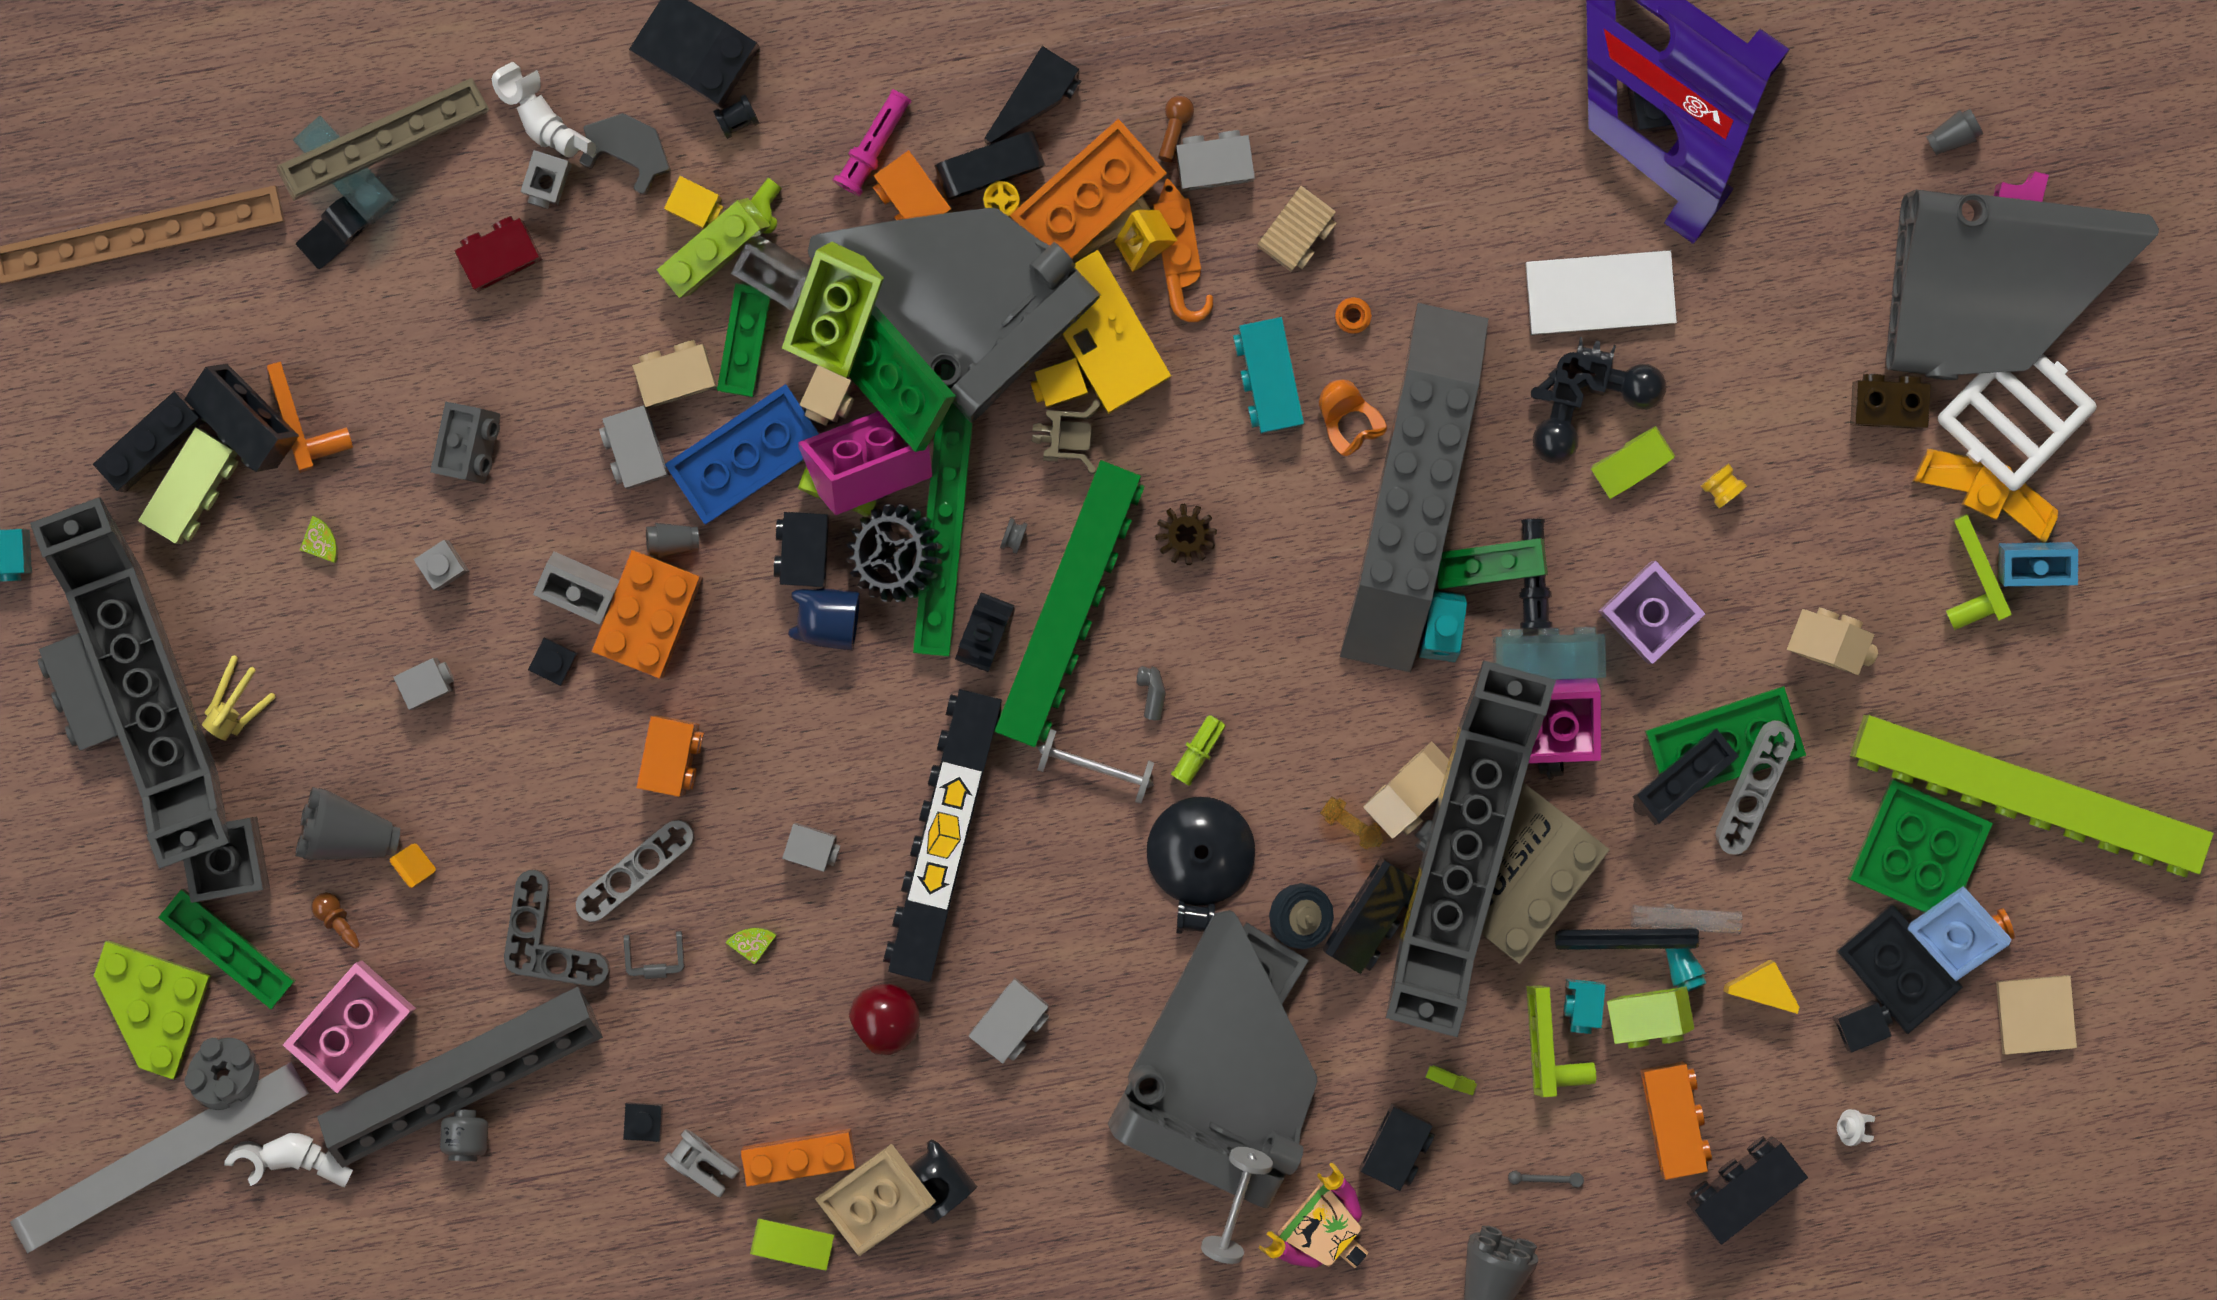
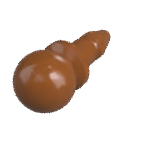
M327 892L317 895L311 905L313 915L317 919L324 921L323 924L327 929L333 928L339 936H342L341 939L354 949L359 948L360 944L357 935L345 920L347 912L341 909L339 899L334 894Z

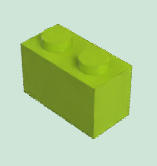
M1687 986L1623 995L1607 1001L1615 1044L1627 1043L1628 1048H1638L1650 1045L1649 1039L1661 1038L1662 1044L1683 1041L1684 1034L1695 1030Z

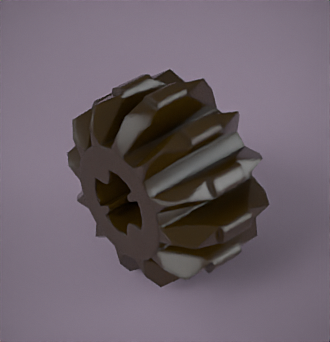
M1180 504L1181 517L1177 518L1175 512L1169 508L1166 510V513L1173 522L1169 524L1164 520H1158L1157 525L1168 529V533L1156 534L1155 540L1162 541L1168 539L1169 543L1163 546L1160 552L1165 554L1173 547L1176 551L1171 558V562L1177 563L1180 553H1185V564L1191 565V552L1193 551L1201 561L1206 558L1199 548L1200 545L1211 550L1214 549L1215 544L1204 540V536L1216 535L1217 529L1210 528L1204 530L1203 525L1209 523L1212 517L1207 515L1201 521H1198L1196 518L1201 511V507L1195 506L1192 515L1187 516L1186 504ZM1183 525L1186 529L1192 526L1195 529L1196 534H1193L1192 537L1196 539L1193 543L1189 544L1187 541L1180 543L1177 541L1176 535H1179L1180 532L1176 530L1179 526Z

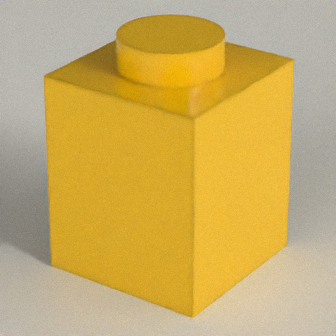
M679 176L664 209L704 229L722 214L724 206L719 204L722 199L720 195Z
M1076 358L1036 371L1035 376L1037 380L1030 382L1037 403L1044 401L1046 408L1088 394Z

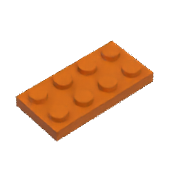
M1117 119L1010 215V218L1048 245H1051L1053 242L1057 243L1072 259L1159 182L1167 172L1126 126Z

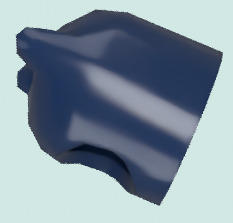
M825 588L813 590L799 589L791 593V598L799 604L797 626L789 629V637L817 647L853 651L859 616L860 593Z

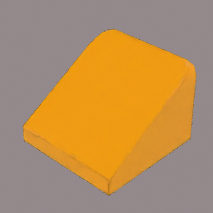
M416 843L409 845L390 858L391 865L409 888L418 886L436 871L435 866Z

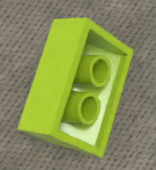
M830 242L817 249L782 349L840 376L849 377L883 283V276L864 256L834 242Z

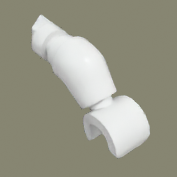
M511 62L493 74L492 85L498 97L509 105L520 103L517 111L526 133L532 140L542 147L550 146L568 158L573 157L579 150L592 158L594 157L596 151L595 143L563 124L561 117L552 111L542 95L536 97L535 93L541 87L540 76L537 70L522 77L520 67Z
M288 1133L264 1144L263 1147L252 1141L240 1142L233 1147L224 1163V1166H233L238 1158H248L255 1165V1170L251 1172L248 1178L250 1186L256 1184L261 1179L266 1167H269L270 1170L289 1167L298 1170L299 1167H302L308 1171L314 1168L318 1170L317 1175L342 1187H345L353 1171L347 1167L342 1168L329 1150L327 1154L321 1152L322 1147L312 1143L313 1138L300 1133Z

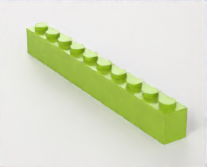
M1863 715L1850 753L1851 757L1859 759L1857 763L1859 767L1877 773L1880 766L1893 771L1892 778L1909 784L1913 783L1914 778L1927 782L1926 789L1944 796H1947L1948 790L1962 794L1960 801L1980 808L1983 802L1995 805L1994 813L2011 819H2015L2017 813L2030 817L2029 825L2050 831L2051 825L2065 829L2064 837L2084 843L2086 837L2099 841L2097 848L2117 855L2120 848L2134 853L2132 856L2134 861L2153 866L2155 860L2168 864L2167 872L2184 878L2188 877L2189 872L2201 873L2214 835L2213 832L1870 715Z

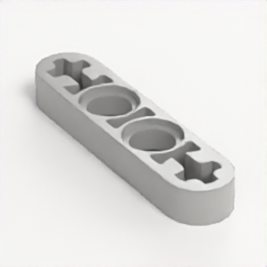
M1781 721L1768 722L1761 728L1717 826L1716 840L1723 851L1728 854H1740L1749 847L1794 747V735L1788 726ZM1780 731L1784 741L1776 742L1773 747L1769 737L1771 735L1777 736ZM1771 749L1772 753L1775 755V757H1777L1776 760H1774L1771 756L1767 755L1770 754ZM1761 763L1771 765V774L1766 779L1756 780L1753 778V770L1757 765ZM1745 796L1757 798V805L1750 812H1741L1738 808L1740 800ZM1734 816L1741 820L1739 826L1736 820L1733 818ZM1737 828L1741 838L1739 840L1733 839L1730 844L1726 834H1733Z
M673 820L665 824L578 896L576 911L579 916L586 921L592 922L598 921L609 914L692 845L694 831L691 825L682 820ZM671 827H674L676 830L684 828L687 832L683 836L686 843L683 846L678 842L671 845L667 850L673 854L667 858L663 848L654 843V840L660 837L661 842L664 843L672 836L669 831ZM653 849L658 853L660 861L656 868L648 870L641 866L639 856L643 850ZM621 871L627 873L631 878L630 888L622 893L615 891L611 886L612 876L616 872ZM603 883L607 893L614 897L616 901L611 904L609 898H606L598 906L601 910L598 915L594 911L585 912L584 907L587 905L585 898L589 895L590 898L594 899L602 894L603 891L598 889V886Z

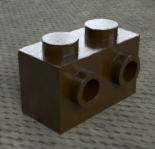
M1863 374L1862 380L1852 382L1850 425L1907 429L1928 428L1931 384H1921V377L1899 376V382H1885V375Z

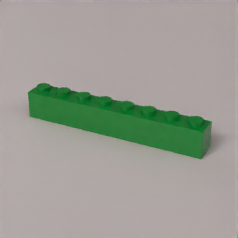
M1100 460L994 732L1032 747H1036L1038 741L1045 743L1052 726V722L1046 720L1050 708H1059L1066 690L1059 685L1064 673L1072 674L1079 657L1078 654L1073 653L1077 639L1085 641L1092 621L1086 619L1091 605L1098 608L1105 587L1099 585L1104 571L1111 574L1119 553L1112 551L1117 537L1125 539L1132 519L1125 516L1130 504L1138 506L1145 488L1144 485L1139 484L1141 475Z

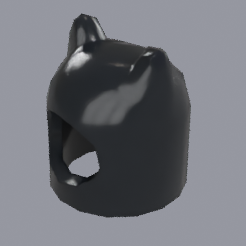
M932 1139L927 1142V1153L909 1166L936 1201L930 1208L922 1212L931 1224L954 1209L978 1187L958 1161L938 1142Z

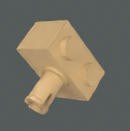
M1820 607L1817 613L1802 609L1787 650L1809 660L1855 675H1859L1862 665L1870 666L1875 662L1878 649L1874 644H1871L1874 634L1861 629L1862 621L1846 615H1842L1841 620H1838L1839 614Z

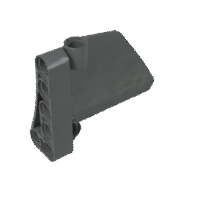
M1918 189L1906 193L1902 199L1899 216L1886 352L1887 369L1926 374L1925 377L1941 380H1958L1959 375L2016 372L2029 369L2084 309L2156 238L2159 233L2156 222L2149 214L1980 194L1960 195ZM1964 203L1972 206L1974 210L1972 221L1965 219L1962 214Z

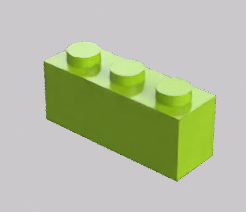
M749 198L737 200L661 265L657 271L679 298L689 296L771 225Z

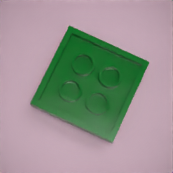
M1891 779L1848 879L1922 912H1927L1959 888L1966 886L1993 823Z

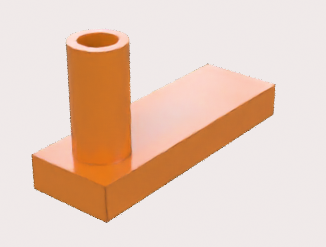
M281 361L267 365V372L281 417L299 435L291 447L299 473L312 470V460L353 448L347 427L305 439Z

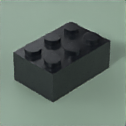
M1762 1136L1754 1141L1747 1148L1748 1155L1738 1162L1735 1158L1730 1160L1718 1170L1720 1174L1718 1178L1710 1184L1707 1181L1700 1183L1689 1193L1692 1198L1686 1202L1711 1236L1721 1245L1808 1179V1176L1784 1145L1773 1136L1767 1140Z

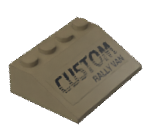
M1524 783L1522 784L1482 930V935L1519 964L1525 959L1610 850Z

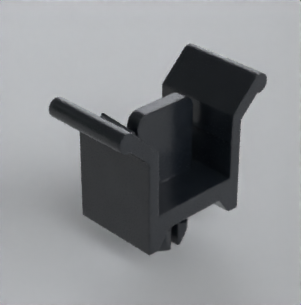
M981 592L958 646L959 649L955 660L989 672L1015 605Z

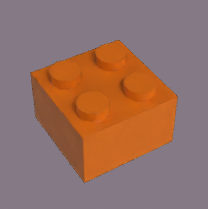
M658 715L651 716L636 788L678 797L686 795V790H693L697 774V768L691 767L693 755L700 754L704 739V733L698 731L700 724Z

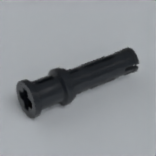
M1545 519L1521 520L1523 541L1544 539ZM1546 575L1524 578V588H1521V592H1519V598L1523 599V622L1520 623V629L1553 628L1552 622L1549 621L1548 598L1552 597V592L1550 588L1546 587Z

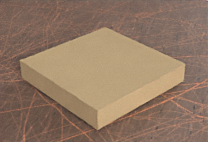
M2070 975L1996 981L2002 1054L2077 1048Z

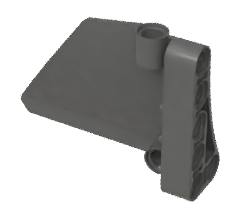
M996 208L922 216L819 233L810 238L808 255L812 261L817 249L830 242H834L864 256L884 278L875 305L933 371L941 364H948L953 367L955 375L949 380L942 381L956 395L952 404L970 423L979 418L1101 296L1075 268L1074 261L1057 243L1053 242L1051 245L1042 242Z
M1233 911L1218 912L1212 916L1130 1070L1128 1085L1107 1124L1113 1136L1123 1144L1233 1195L1236 1194L1243 1170L1235 1167L1230 1162L1231 1150L1235 1147H1249L1265 1153L1273 1161L1272 1169L1267 1174H1251L1244 1200L1267 1209L1270 1207L1283 1183L1285 1175L1293 1174L1301 1162L1304 1151L1303 1146L1299 1144L1301 1128L1318 1081L1302 1044L1242 924ZM1150 1077L1155 1078L1154 1084L1150 1088L1139 1089V1084L1142 1080Z

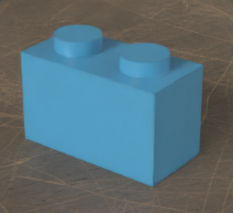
M2072 542L1999 543L1998 579L2004 586L2078 585V548Z

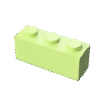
M195 427L138 521L175 544H183L184 540L189 542L200 527L197 519L203 509L208 511L217 500L219 492L216 488L222 478L228 479L238 465V461L235 459L237 453L216 437Z

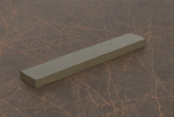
M470 78L277 166V171L290 196L295 201L486 114L489 108L473 78Z

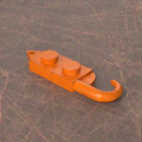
M1167 178L1158 202L1153 204V208L1161 212L1178 240L1161 252L1169 301L1174 314L1181 320L1199 322L1211 313L1213 296L1210 294L1206 296L1205 305L1199 311H1190L1185 306L1182 288L1190 286L1198 280L1201 274V265L1189 198H1184ZM1171 186L1172 191L1167 192L1165 188Z

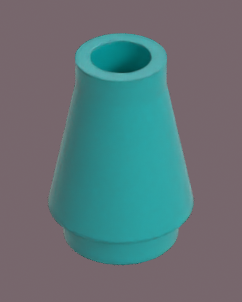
M1665 949L1673 987L1687 986L1689 992L1707 984L1704 975L1707 973L1690 949Z

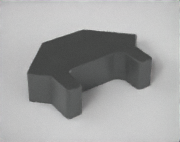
M624 113L583 127L586 138L596 145L593 158L583 152L580 158V163L583 166L592 169L601 154H609L639 170V177L634 185V189L642 195H647L655 177L671 171L658 131L655 128Z

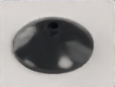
M1191 797L1172 804L1156 819L1148 836L1147 861L1155 881L1168 895L1187 904L1209 905L1231 897L1245 884L1254 865L1255 842L1247 821L1234 807L1215 798ZM1199 845H1205L1208 848L1209 853L1204 859H1199L1194 854L1195 848Z

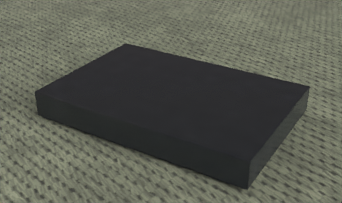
M1890 904L1836 951L1881 1005L1887 1007L1892 1018L1904 1032L1909 1034L1960 991L1963 986L1958 980L1955 981L1907 929L1910 925L1893 904Z

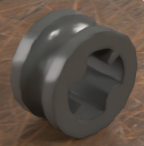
M1010 518L1000 548L1004 550L1006 547H1010L1013 553L1017 554L1028 523L1023 522V524L1019 525L1016 524L1014 518Z

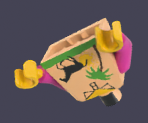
M1334 1163L1329 1164L1333 1169V1173L1329 1177H1322L1320 1173L1317 1174L1321 1182L1278 1231L1279 1237L1272 1231L1267 1232V1235L1273 1239L1272 1244L1267 1248L1259 1245V1249L1273 1259L1279 1258L1292 1265L1317 1268L1322 1264L1330 1267L1339 1256L1353 1268H1356L1367 1256L1368 1251L1354 1240L1362 1229L1359 1221L1363 1214L1356 1191L1347 1182Z

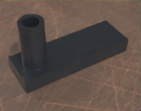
M1717 728L1711 730L1632 796L1634 798L1633 808L1635 812L1640 816H1648L1654 825L1660 824L1739 756Z

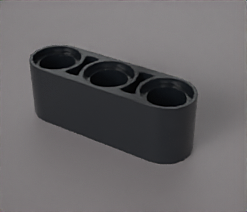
M1034 131L1010 137L934 165L946 200H952L987 188L994 182L1007 181L1046 166Z

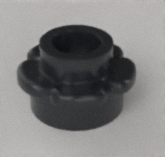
M1564 762L1538 763L1540 774H1546L1548 780L1564 775Z

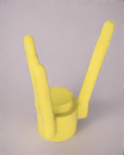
M235 655L231 657L213 700L204 712L207 717L202 723V726L208 732L224 741L227 740L231 733L238 736L243 727L275 699V694L270 693L242 718L236 720L240 714L233 707L256 670L254 667H250L226 704L221 702L238 661V657Z

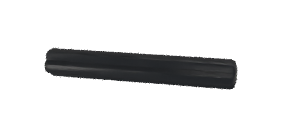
M1696 928L1558 930L1555 933V946L1558 950L1695 949L1700 944V934Z

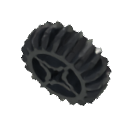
M886 504L883 507V512L877 508L872 509L871 519L869 517L859 519L863 529L854 528L851 530L852 534L857 537L856 542L846 544L848 548L854 549V555L849 556L846 560L848 563L856 564V567L850 574L852 577H861L857 586L861 589L869 588V596L874 598L881 596L884 602H891L893 598L896 602H905L907 596L909 598H917L919 596L918 588L921 590L930 588L926 578L935 579L938 577L937 572L932 568L934 564L940 565L943 563L941 558L935 557V551L942 550L943 546L933 542L940 533L935 529L928 530L932 523L929 518H921V511L918 509H911L909 511L907 505L899 504L895 508L894 505ZM901 524L910 531L913 537L901 539L898 533L893 532L891 526ZM877 540V549L873 553L874 545ZM917 553V555H916V561H915V564H914V566H913V565H912V559H913L914 555ZM889 568L891 574H896L898 581L894 583L886 581L878 573L877 569Z

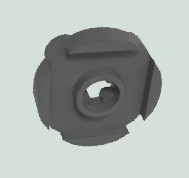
M209 1038L202 1043L200 1050L191 1060L184 1080L185 1085L203 1106L213 1110L230 1108L228 1104L233 1103L237 1099L242 1102L252 1093L258 1082L260 1069L256 1063V1055L241 1040L235 1038ZM226 1067L230 1071L229 1074L221 1076L217 1080L218 1072Z

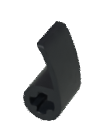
M342 196L331 204L321 215L322 220L296 242L297 247L318 269H322L338 256L370 224L346 196Z

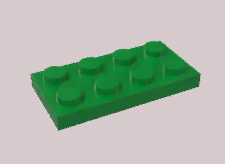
M874 305L849 377L915 452L926 450L956 395L878 307Z
M1784 686L1645 730L1659 775L1711 730L1718 729L1739 757L1701 789L1740 777L1761 728L1771 721L1783 722L1794 735V747L1787 762L1806 756ZM1780 731L1777 736L1771 735L1769 737L1773 747L1776 742L1784 741ZM1771 749L1770 754L1767 755L1771 756L1774 760H1776L1777 757H1775ZM1761 763L1754 768L1753 773L1769 768L1771 765Z

